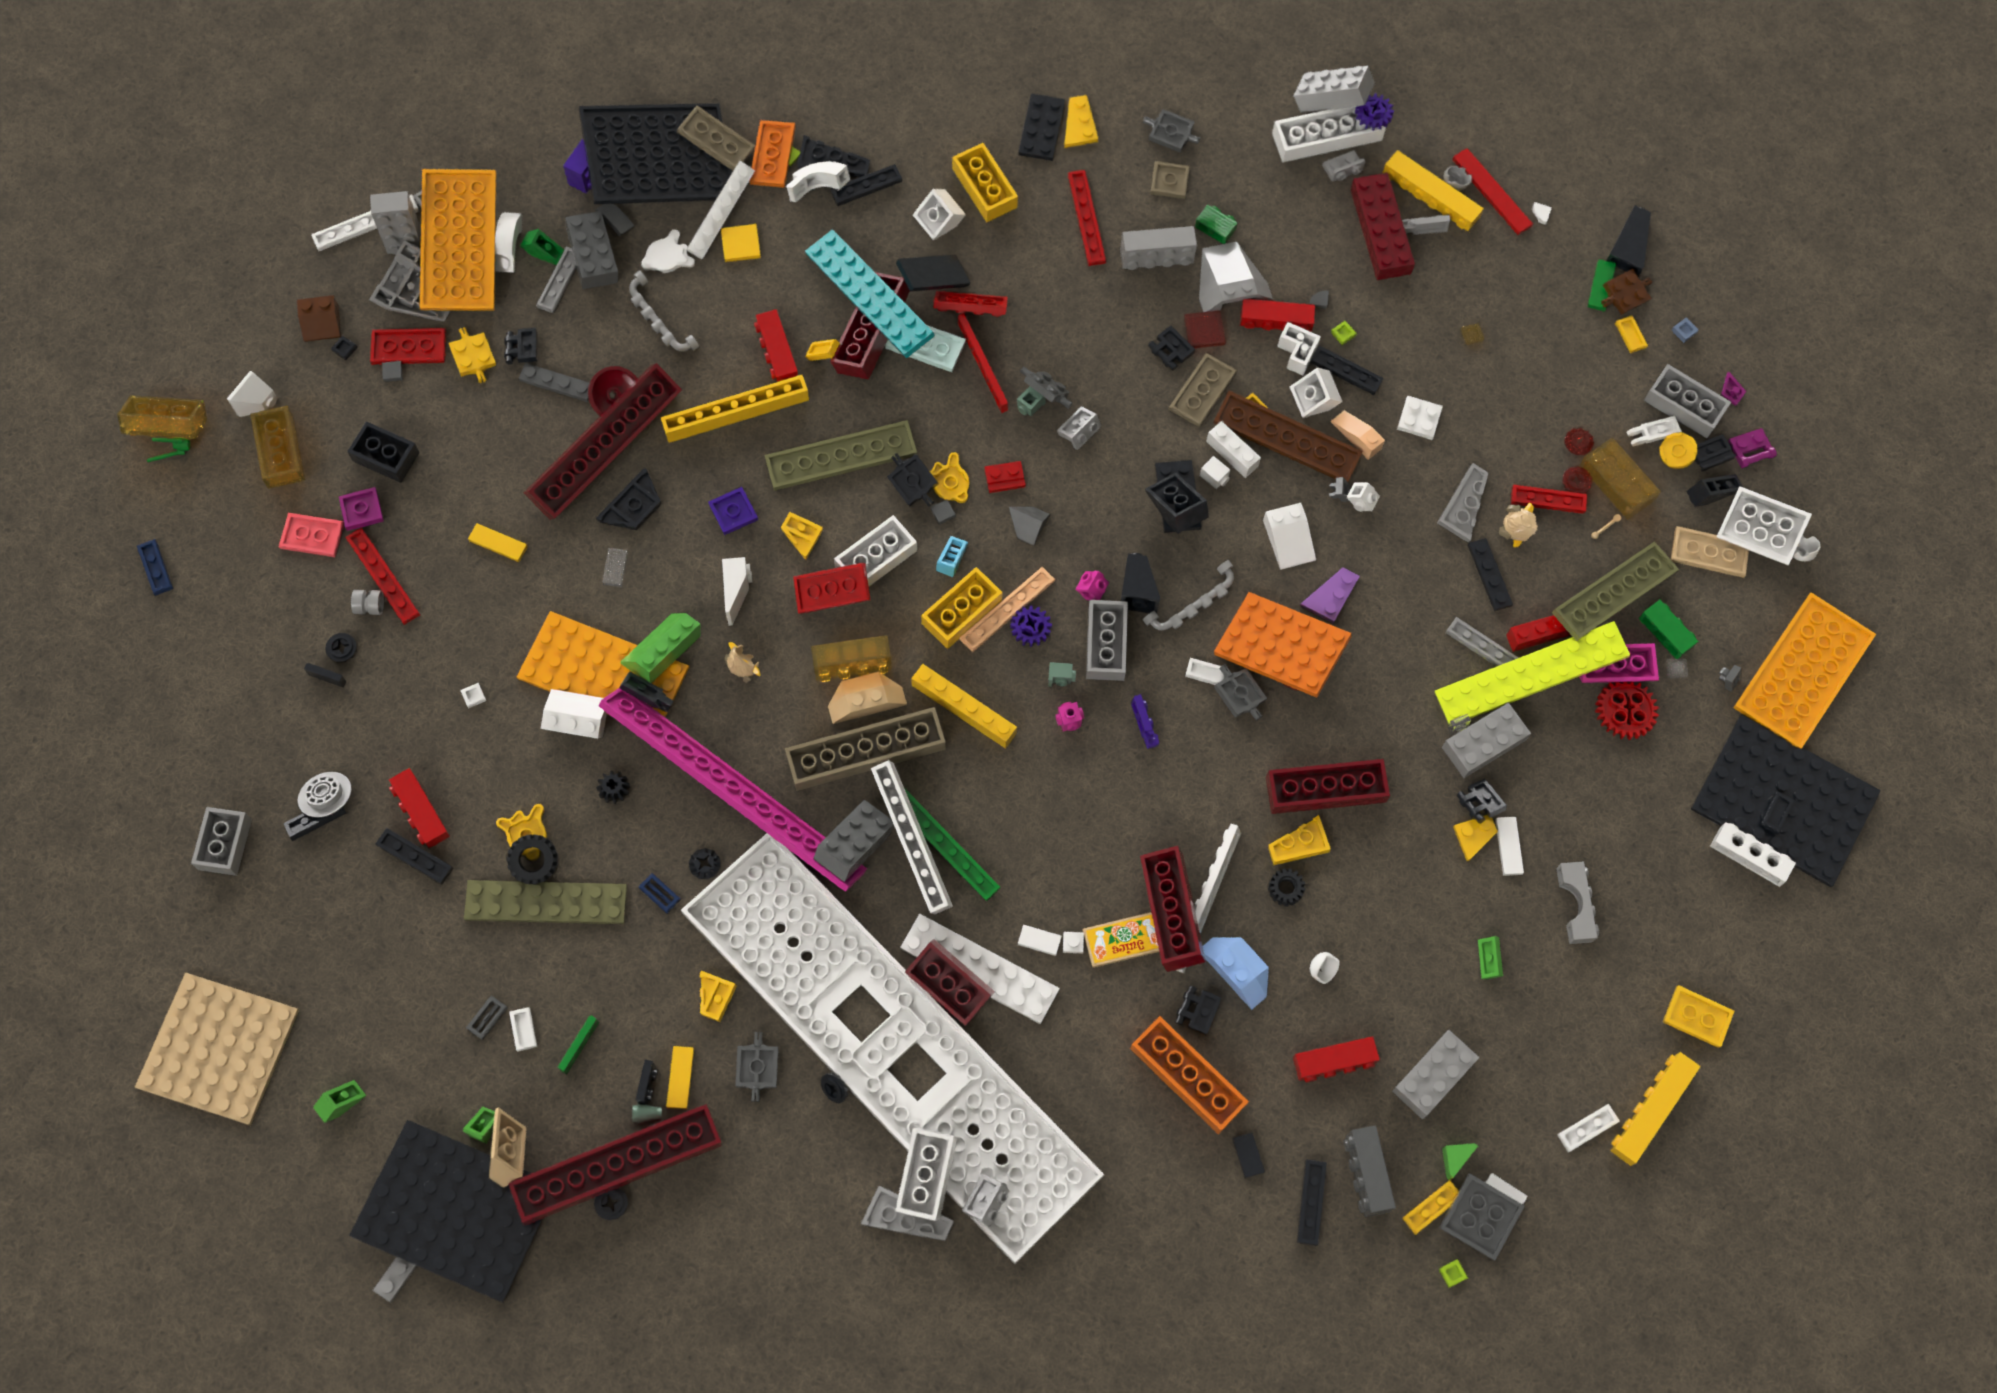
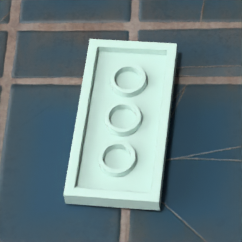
M928 326L933 331L935 337L909 357L953 372L966 339ZM887 340L885 348L901 354L897 350V348L889 340Z

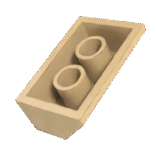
M498 1107L495 1109L489 1178L504 1188L509 1185V1182L523 1177L526 1127Z

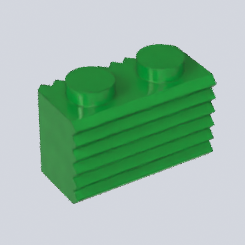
M1207 204L1197 217L1195 228L1220 243L1226 244L1235 232L1238 222L1231 215L1226 216L1221 213L1220 209L1216 206L1212 207Z

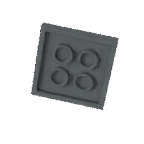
M1469 1173L1439 1228L1489 1258L1496 1260L1524 1205Z

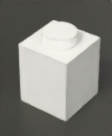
M1213 456L1201 468L1200 476L1217 489L1220 485L1224 486L1229 481L1230 469Z

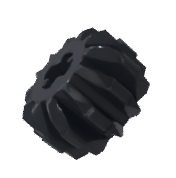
M611 770L609 776L603 773L604 779H598V784L600 785L596 789L600 792L599 797L601 799L605 798L606 803H609L612 799L613 804H616L617 798L623 801L622 795H629L627 790L630 788V784L627 782L628 778L627 776H622L620 771L615 775ZM616 784L615 789L611 790V785Z

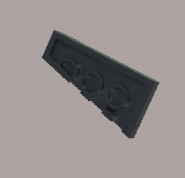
M803 136L797 164L798 169L821 162H836L847 165L849 176L862 177L869 173L870 159L851 152H843L838 147H830L822 141H814L809 136Z

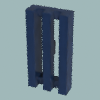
M653 873L638 887L666 914L681 900ZM652 879L674 898L672 902L650 882ZM645 886H649L658 896H660L668 904V906L666 907L664 904H662L653 894H651L645 888Z

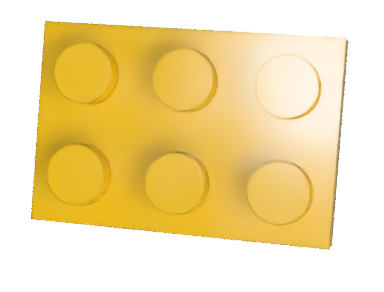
M1678 985L1675 988L1663 1023L1720 1048L1729 1028L1734 1010Z

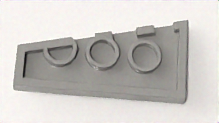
M1474 463L1470 465L1437 522L1467 542L1471 541L1472 530L1476 522L1475 518L1480 507V499L1488 477V472Z
M879 1186L861 1223L864 1226L945 1241L954 1221L943 1215L940 1216V1220L935 1221L896 1212L895 1209L899 1195Z

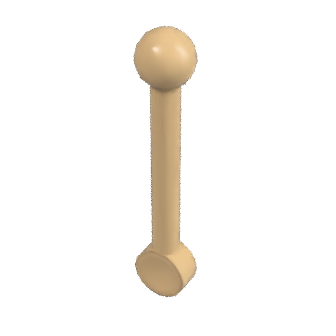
M1616 514L1613 520L1597 532H1593L1591 537L1597 539L1604 530L1615 522H1619L1621 516Z

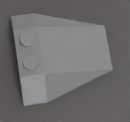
M404 240L380 285H377L369 300L386 310L444 322L450 311L420 310L421 249Z
M1237 242L1202 249L1199 301L1203 314L1221 311L1222 304L1243 299L1273 300L1268 283Z

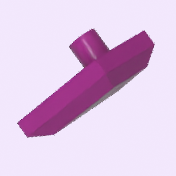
M1727 372L1720 396L1736 406L1746 393V390L1730 372Z

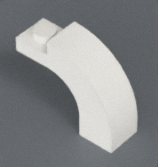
M821 162L798 170L793 174L794 180L787 185L790 201L797 202L807 192L817 187L827 186L840 190L850 181L847 165L836 162Z
M504 212L498 220L495 233V271L515 272V247L518 234L522 232V214Z

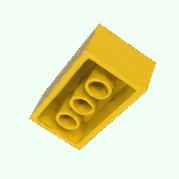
M984 143L952 157L953 171L986 222L1018 207L1016 192Z
M975 567L921 615V624L949 649L964 633L1002 601L1003 592Z

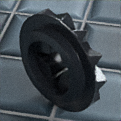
M335 634L326 643V654L337 663L346 662L348 659L353 658L354 653L357 652V643L349 634ZM339 642H341V644H343V646L346 647L344 648L343 654L339 650H337L340 648Z
M707 848L697 849L691 855L688 862L691 873L699 879L712 878L720 869L719 856L714 850ZM708 858L707 862L710 867L703 866V868H700L701 863L699 860L705 861Z
M832 1072L826 1073L821 1078L822 1090L831 1101L842 1103L849 1096L847 1092L848 1087L844 1085L845 1081H842L839 1075L836 1076Z
M620 1188L595 1197V1211L603 1219H618L625 1213L628 1207L626 1194ZM608 1195L613 1201H618L614 1204L615 1211L605 1206L608 1203Z

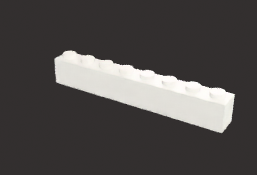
M888 760L872 767V773L930 913L937 914L953 907L894 763Z

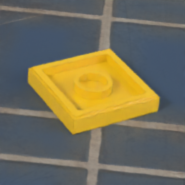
M756 224L721 228L725 262L761 258Z

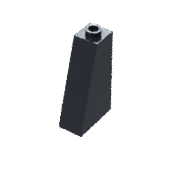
M1636 205L1633 207L1607 259L1608 262L1616 263L1615 267L1625 272L1633 269L1638 277L1645 265L1651 212Z

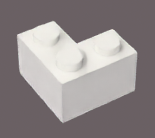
M1287 322L1277 346L1292 353L1287 369L1304 375L1318 347L1321 336Z

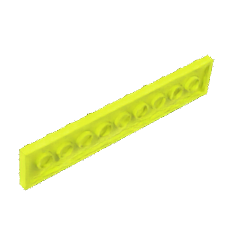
M1615 621L1591 630L1578 641L1573 637L1435 690V695L1449 726L1502 707L1507 703L1510 704L1630 657V653Z

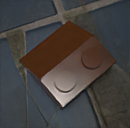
M334 295L297 300L298 319L304 342L341 337L339 305Z

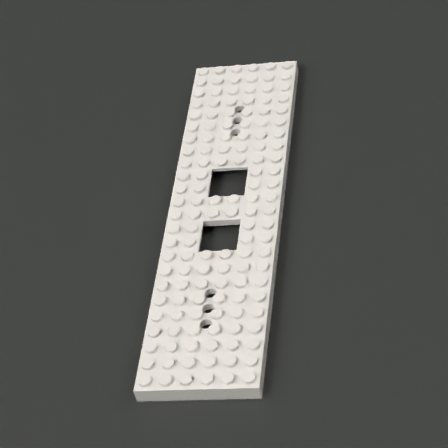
M768 833L681 909L683 915L824 1064L836 1076L839 1075L842 1081H845L844 1085L848 1087L907 1151H909L913 1128L958 1137L946 1192L962 1209L982 1174L1002 1183L1009 1189L1008 1198L1000 1207L998 1216L990 1227L971 1216L970 1218L1014 1264L1104 1176L1095 1164L921 986L904 973L906 970L788 848L776 841ZM783 924L786 929L783 933H776L774 930L775 926ZM791 938H797L799 944L796 947H790L788 941ZM805 952H810L813 955L812 959L808 962L801 959L802 954ZM861 985L890 1014L862 1043L833 1013ZM916 1042L947 1073L918 1101L887 1070ZM970 1125L978 1126V1134L970 1135L967 1129ZM989 1139L993 1142L994 1146L991 1150L982 1148L981 1144L984 1140ZM999 1154H1004L1007 1157L1008 1161L1005 1165H999L996 1162V1157Z

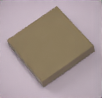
M1155 161L1150 194L1185 199L1190 166Z

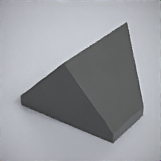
M1009 507L1017 538L1034 546L1050 514L1035 507Z

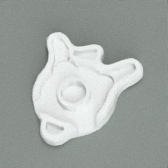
M672 230L666 238L657 240L648 247L641 263L645 270L662 271V273H669L679 267L692 268L695 265V261L687 255L688 251L686 249L688 247L686 244L678 245L680 232Z

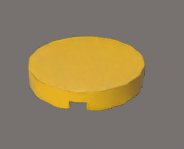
M1682 432L1668 435L1660 445L1662 461L1668 467L1674 469H1683L1690 466L1698 454L1694 438Z

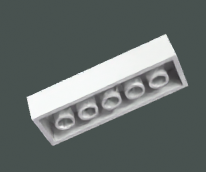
M1356 106L1329 109L1275 121L1272 134L1282 162L1382 141L1386 128L1382 126V129L1379 130L1378 127H1375L1374 131H1372L1370 126L1365 129V124L1359 125L1360 120H1356Z

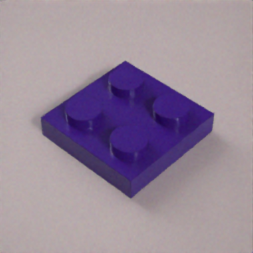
M742 487L708 502L724 535L758 521V517Z

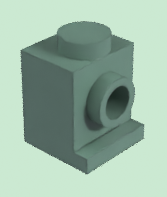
M1031 386L1017 399L1018 410L1023 415L1028 414L1032 416L1042 405L1046 404L1045 397Z
M1050 662L1048 686L1052 687V683H1056L1058 686H1067V684L1075 682L1076 671L1072 670L1073 664Z

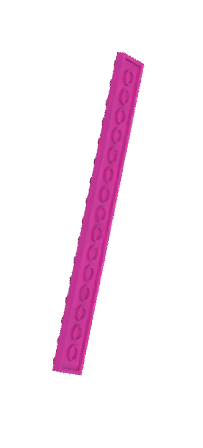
M620 688L600 701L598 706L607 714L611 715L845 892L865 874L867 868L861 865L844 882L814 860L818 845L826 837L645 702Z

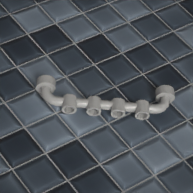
M640 270L635 273V278L629 286V291L633 296L630 300L636 308L640 306L643 309L641 314L646 321L651 319L653 330L657 334L659 332L663 334L661 339L667 347L671 345L678 351L696 350L699 345L692 335L685 338L686 343L679 344L653 309L646 303L636 288L639 284L644 286L648 283V280Z
M1227 560L1217 568L1221 575L1226 574L1227 578L1223 583L1218 584L1213 590L1202 595L1197 601L1189 604L1165 623L1157 621L1159 616L1155 611L1143 618L1144 623L1147 626H1153L1157 630H1167L1172 626L1174 629H1177L1183 625L1182 619L1187 616L1189 619H1192L1199 613L1197 611L1198 608L1203 606L1206 609L1214 603L1212 601L1214 597L1218 596L1220 599L1228 593L1227 588L1232 585L1234 580L1231 562Z

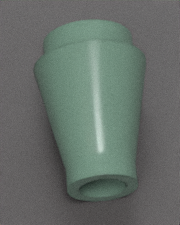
M639 1103L632 1106V1122L640 1124L662 1119V1107Z

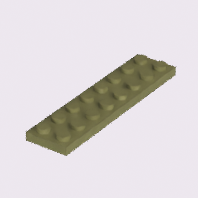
M908 420L764 456L773 490L775 491L893 462L891 457L894 456L896 458L894 455L898 453L901 459L909 458L917 454Z
M1653 542L1561 604L1552 613L1571 636L1578 641L1591 630L1599 627L1670 578L1679 569L1662 549Z
M468 880L464 920L624 924L627 884L562 882L525 884L520 881Z

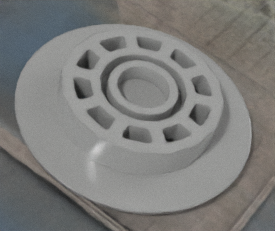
M325 772L314 776L305 783L299 792L298 806L300 810L308 816L317 818L326 817L337 812L346 804L350 797L351 784L349 779L338 772Z

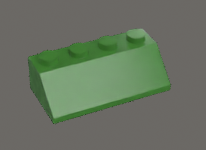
M686 613L671 614L621 661V664L634 674L652 683L701 636V624Z

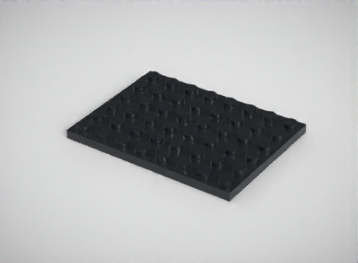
M720 104L579 106L578 111L594 204L716 201L730 178L732 170L677 133V129L696 106L723 123Z
M1741 714L1695 799L1691 810L1719 826H1722L1725 822L1734 824L1745 834L1753 835L1757 841L1772 846L1780 854L1789 856L1796 863L1795 868L1827 886L1833 887L1881 790L1803 747L1802 749L1795 747L1768 728ZM1777 791L1795 800L1779 834H1775L1760 826L1766 810Z
M407 1120L349 1236L504 1303L543 1219L524 1226L509 1185L503 1188L489 1178L491 1155ZM523 1170V1177L532 1174Z

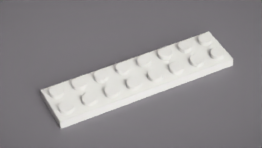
M921 914L918 915L900 947L901 950L917 958L928 943L935 939L995 991L990 998L1039 1024L1042 1023L1060 988Z

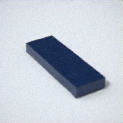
M153 539L137 545L153 594L156 596L172 590L173 586L157 541Z

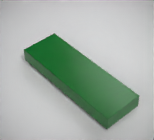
M1598 259L1588 300V308L1605 312L1606 307L1601 305V301L1607 299L1608 294L1603 284L1613 279L1616 263Z
M592 1015L588 1017L559 1063L558 1069L564 1074H568L599 1024L597 1018Z

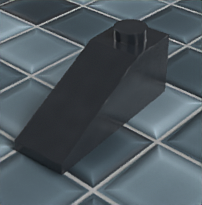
M1736 474L1701 479L1686 492L1689 495L1690 501L1695 507L1734 495L1739 487L1743 486Z

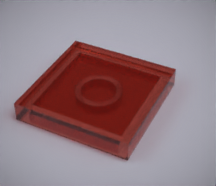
M1220 311L1184 314L1188 343L1193 348L1225 345Z

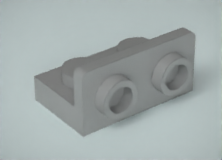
M1353 150L1323 162L1322 166L1332 182L1336 180L1342 181L1351 174L1357 175L1362 172L1365 160L1364 158L1359 159Z
M1081 406L1057 432L1059 436L1071 441L1073 447L1078 450L1101 428V424L1096 413Z
M982 1174L962 1211L990 1227L992 1222L996 1220L1000 1207L1007 1200L1009 1189L1002 1183Z

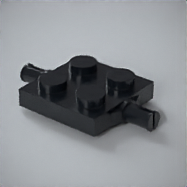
M898 453L894 454L896 458L894 456L891 458L897 467L887 478L909 506L923 499L926 505L930 507L934 501L928 494L930 490L939 484L917 454L905 461L900 458Z

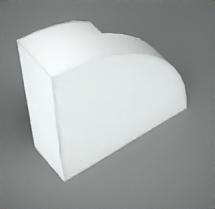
M1534 202L1533 213L1540 223L1546 225L1551 207Z

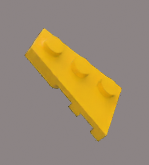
M1087 95L1070 98L1064 148L1098 142V135Z
M1319 815L1307 824L1304 823L1292 833L1286 834L1268 845L1273 865L1329 853L1331 850Z

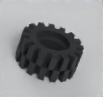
M1285 868L1277 871L1272 876L1268 891H1270L1269 895L1273 897V901L1279 902L1278 905L1285 904V906L1291 904L1292 906L1302 898L1305 892V881H1302V875L1298 876L1299 872L1295 871L1294 873L1292 869L1286 871ZM1283 881L1291 882L1294 886V892L1291 894L1282 893L1279 884Z

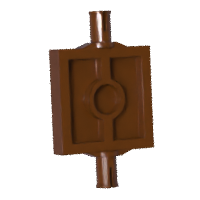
M1631 269L1603 284V287L1608 294V298L1602 300L1601 305L1607 307L1613 304L1621 315L1643 305L1652 299L1645 289L1646 286L1652 284L1651 278L1648 277L1641 281L1635 271Z

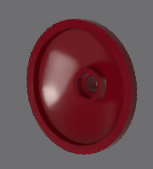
M609 366L601 369L592 377L588 386V399L591 407L601 416L638 378L630 370L620 366ZM610 392L615 394L614 399L610 397Z

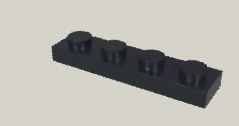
M894 164L849 181L840 190L831 188L830 192L838 207L902 182V176Z
M1320 345L1310 360V363L1329 370L1331 374L1372 395H1375L1384 379Z
M1487 539L1470 542L1468 548L1493 610L1498 611L1512 607V600Z
M388 828L385 829L375 843L377 847L441 885L453 870V867Z
M1305 1160L1297 1243L1318 1246L1327 1162Z

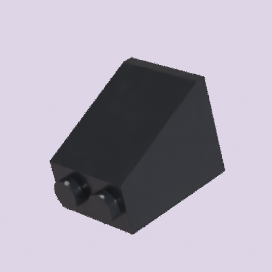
M1128 553L1121 601L1128 602L1127 610L1143 613L1155 611L1157 613L1160 595L1148 558L1140 553Z

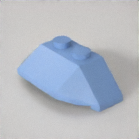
M1213 937L1203 945L1205 959L1251 1010L1267 997L1269 967L1242 938Z

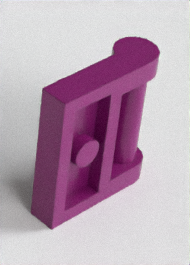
M1762 428L1730 438L1727 441L1736 455L1741 468L1748 467L1751 463L1777 456L1775 448L1771 446ZM1761 448L1765 450L1749 457L1743 455Z

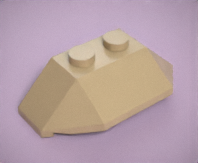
M875 672L841 681L828 705L832 723L836 724L906 706L907 702L903 688L880 672Z

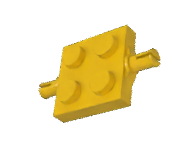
M463 327V330L460 328L459 332L462 339L449 343L460 376L476 374L479 383H482V380L485 382L486 378L483 372L488 368L496 366L485 334L469 336L465 327Z

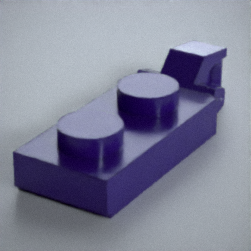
M1141 694L1136 695L1131 702V706L1141 736L1144 738L1147 749L1157 747L1159 745V738L1154 733L1152 719L1148 717L1147 703L1142 699Z

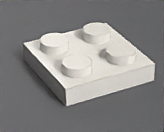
M1407 395L1397 429L1432 440L1443 406Z

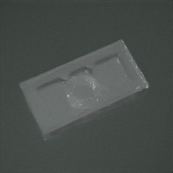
M608 548L602 580L603 585L622 587L628 555L627 550Z

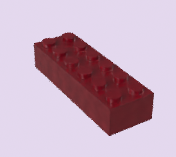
M1388 173L1354 178L1350 190L1376 279L1382 280L1411 275L1415 262Z
M875 272L905 303L910 290L904 278ZM856 307L830 362L839 374L869 380L888 339Z
M1384 759L1268 770L1266 775L1271 814L1386 803L1390 797Z
M1175 846L1141 855L1140 858L1162 965L1167 972L1205 963L1206 960L1186 866L1180 848Z

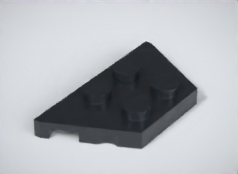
M645 467L596 517L599 523L637 531L661 505V501Z

